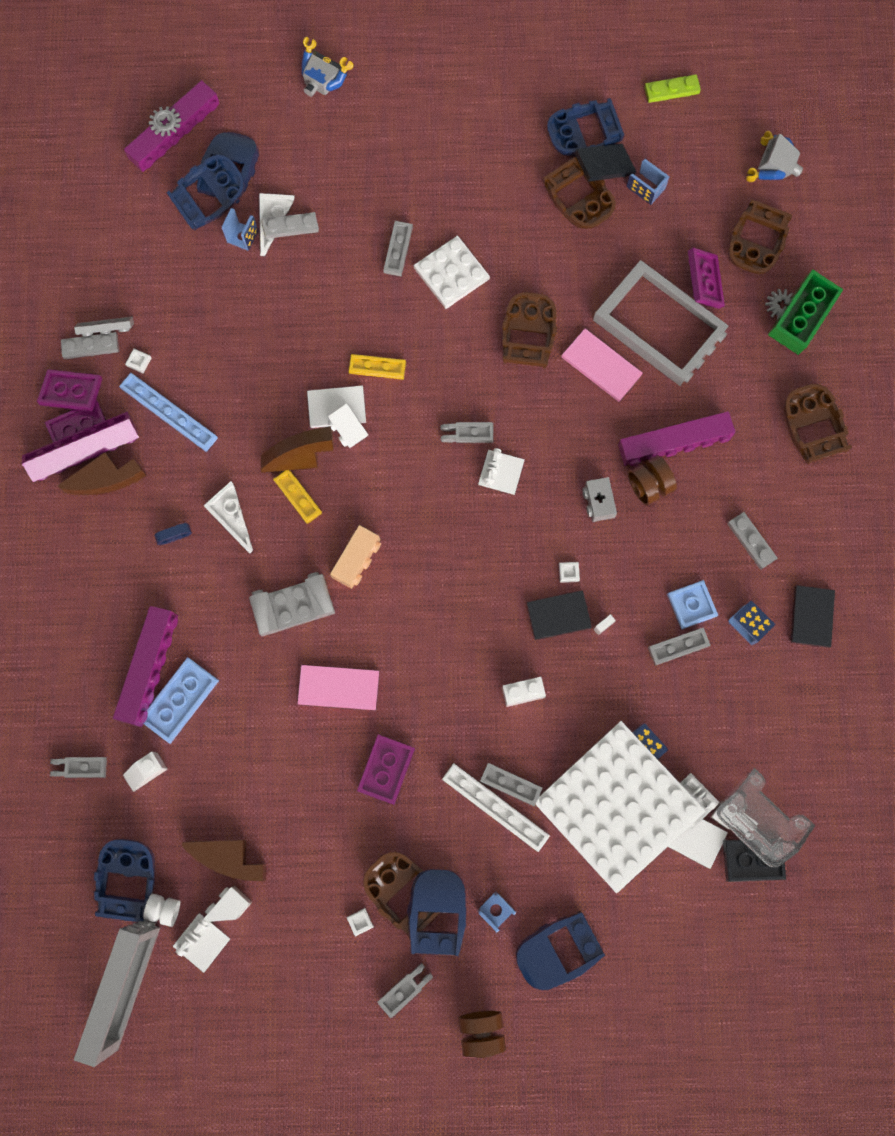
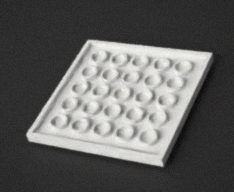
M622 721L541 794L536 802L537 807L616 893L706 812Z

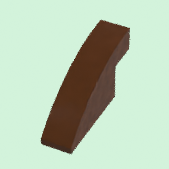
M332 426L304 431L275 444L261 456V473L318 468L317 452L334 451Z
M103 453L60 483L58 487L66 494L98 495L125 488L144 478L146 474L134 459L118 469L106 453Z
M246 840L182 842V847L192 857L209 869L222 875L247 881L266 880V864H246Z

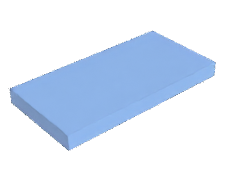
M187 657L149 706L147 711L148 717L143 724L171 744L219 680Z

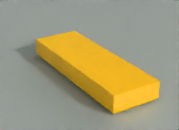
M351 354L349 374L404 380L406 360Z
M290 470L284 471L273 479L306 524L322 514L321 510Z

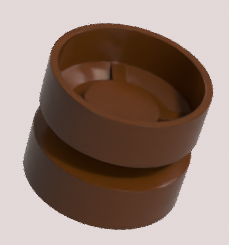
M659 455L645 461V467L639 464L628 470V479L639 500L646 506L659 500V494L666 496L677 489L676 480L670 467Z
M478 1011L458 1017L460 1032L472 1034L461 1040L463 1056L486 1058L506 1051L505 1035L493 1033V1031L503 1028L501 1011Z

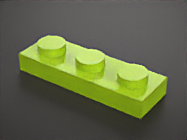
M697 74L645 83L644 87L648 103L696 95L701 90Z

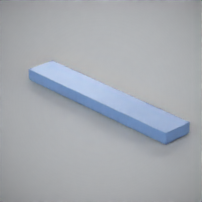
M130 373L119 386L123 391L205 452L218 439L215 434L134 374Z

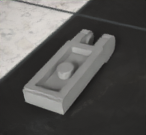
M456 422V424L441 425L442 431L456 430V435L441 436L442 442L493 443L492 422Z
M107 757L51 759V764H65L64 772H50V776L106 778Z
M422 963L377 1001L390 1019L433 978L431 974H427L419 984L413 979L423 971L425 966Z

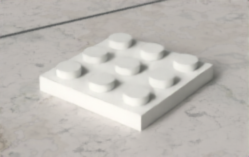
M458 236L414 265L416 272L445 309L490 279L488 273Z

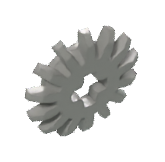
M167 106L166 110H163L162 107L159 108V112L154 110L155 116L150 115L153 121H149L150 125H154L150 127L151 130H156L154 132L156 135L161 132V136L165 135V131H167L168 136H171L169 130L176 133L177 130L175 128H180V124H176L181 122V118H178L180 114H174V108L169 111ZM167 118L170 123H166V126H163L161 121Z
M777 289L778 294L772 291L773 297H767L770 302L765 303V305L770 306L767 312H773L771 317L777 315L778 319L785 307L781 309L777 302L784 300V304L787 305L793 293L791 292L787 296L786 289L783 294L780 289Z

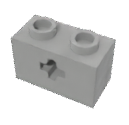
M609 477L586 481L585 488L582 490L584 499L588 500L589 506H586L588 517L592 518V522L615 518L617 511ZM596 497H598L599 500H602V502L599 503L598 500H595Z

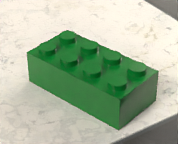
M812 269L797 288L768 333V336L799 355L807 348L844 289Z

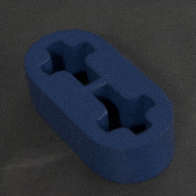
M183 523L157 532L154 536L157 545H165L191 535L192 532L189 524Z

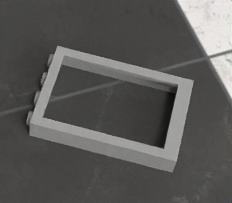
M641 260L597 310L593 321L679 386L684 381L686 383L689 382L694 375L692 371L695 368L699 369L705 362L703 358L713 353L716 349L714 345L717 341L720 343L727 335L725 331L728 328L726 323L695 302V300ZM642 276L715 330L683 369H680L609 315Z
M144 920L143 922L139 921L119 929L74 1061L95 1067L118 1051L160 927L155 926V922Z

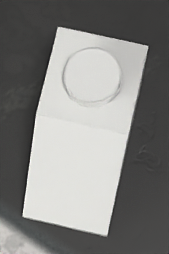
M150 752L135 762L123 776L132 791L135 792L166 771L167 767L158 753Z

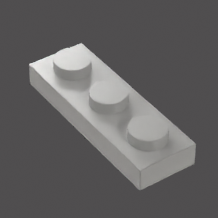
M315 212L264 218L261 220L265 239L316 233L319 230Z
M395 221L384 265V273L402 277L413 224Z
M133 317L83 322L78 323L74 329L76 335L82 334L83 337L91 336L95 332L109 334L112 330L126 332L132 328L134 321Z
M114 332L61 339L62 357L64 359L117 353L119 352L118 335Z
M745 512L727 523L760 570L778 559Z
M700 628L652 645L648 649L656 666L711 645L704 628Z
M490 763L487 764L480 782L532 806L536 805L542 791V787Z

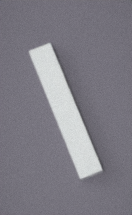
M453 764L443 777V781L537 852L540 851L550 835L457 765Z

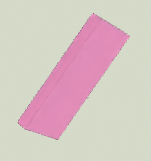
M584 329L562 354V358L618 402L643 374L587 329Z
M301 665L298 705L376 710L379 671Z

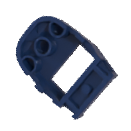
M608 98L606 103L598 104L597 100L589 101V104H573L567 110L561 109L552 114L547 124L548 134L553 146L559 153L569 157L575 156L576 149L614 145L624 138V132L611 98ZM596 113L605 140L598 145L586 146L577 119Z
M233 132L220 133L211 141L201 160V164L204 163V160L215 155H223L233 162L243 164L241 174L244 180L243 192H245L249 180L255 174V164L258 162L259 157L258 146L248 136ZM203 177L198 179V192L216 197Z
M211 156L204 160V163L193 166L189 169L190 172L177 182L178 186L172 192H167L192 230H196L220 218L243 194L244 180L242 174L226 156ZM201 177H203L222 205L208 217L204 215L186 189Z
M129 839L112 840L104 845L100 851L98 868L94 873V880L96 881L94 899L98 901V910L95 912V916L143 922L147 901L155 889L154 854L142 842ZM108 873L147 877L145 899L106 895Z
M424 870L414 879L410 892V902L407 906L408 934L411 945L409 950L411 954L459 956L466 927L467 909L463 880L457 873L451 870ZM418 911L458 913L457 932L417 931Z
M581 910L577 912L578 914L567 918L565 916L549 924H544L535 933L526 937L518 946L516 951L518 967L527 983L533 988L549 990L583 975L605 956ZM564 926L567 927L585 961V964L569 973H566L547 937Z

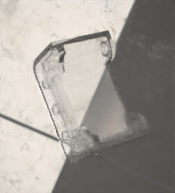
M754 768L717 809V816L765 864L777 868L799 852L815 825L803 815H795L791 819L761 792L766 781L763 775Z

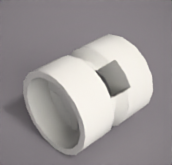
M152 893L144 910V920L151 922L160 920V924L173 927L179 913L180 900L172 898L165 900L161 895Z

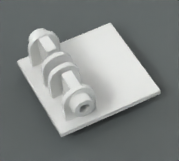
M494 448V451L488 450L478 485L515 495L524 459L503 454L497 448Z
M690 773L680 784L706 811L691 825L694 828L718 805L719 801Z
M199 913L173 947L179 956H185L204 973L230 938L211 922H206L204 920L205 917Z

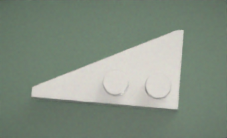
M259 194L260 256L266 255L274 238L265 239L261 220L264 218L286 216L294 202V196Z
M230 481L204 507L250 554L253 548L234 484Z

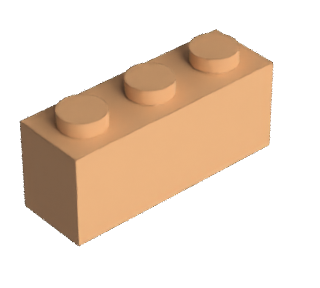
M359 525L332 570L331 577L351 589L354 585L357 586L362 578L361 572L363 569H367L371 563V555L373 552L376 553L381 546L380 537Z

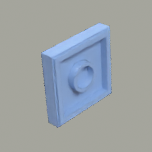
M704 580L667 594L681 630L718 616Z

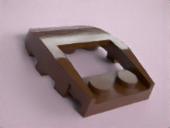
M574 157L545 176L543 184L555 207L573 225L582 229L593 228L612 215L615 209V199L611 191L607 190L604 180L589 181L588 183L594 189V192L568 209L556 196V193L581 176H584L587 180L577 158Z
M751 199L747 210L743 212L734 228L728 252L730 261L737 267L752 273L764 274L775 265L778 257L784 250L786 237L789 232L788 223L792 218V214ZM747 219L780 232L773 250L740 238Z
M523 292L515 295L509 302L502 327L504 364L515 363L539 366L546 369L557 331L556 307L548 296ZM511 330L547 334L546 347L509 342Z
M811 384L793 390L788 395L784 406V413L792 442L807 465L852 449V445L847 443L846 436L849 433L847 426L844 425L842 409H838L835 404L836 399L831 391L819 384ZM830 419L836 433L804 444L800 440L796 429Z
M390 852L382 855L368 868L364 876L363 885L366 894L377 907V911L386 917L396 928H401L408 934V914L400 920L386 903L415 875L417 876L423 870L405 855ZM418 911L417 931H422L440 912Z

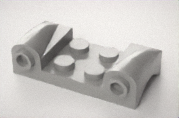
M318 572L311 573L307 576L308 578L305 579L304 583L272 593L263 592V590L252 592L249 600L259 634L263 637L335 614L327 584L322 574L319 575Z

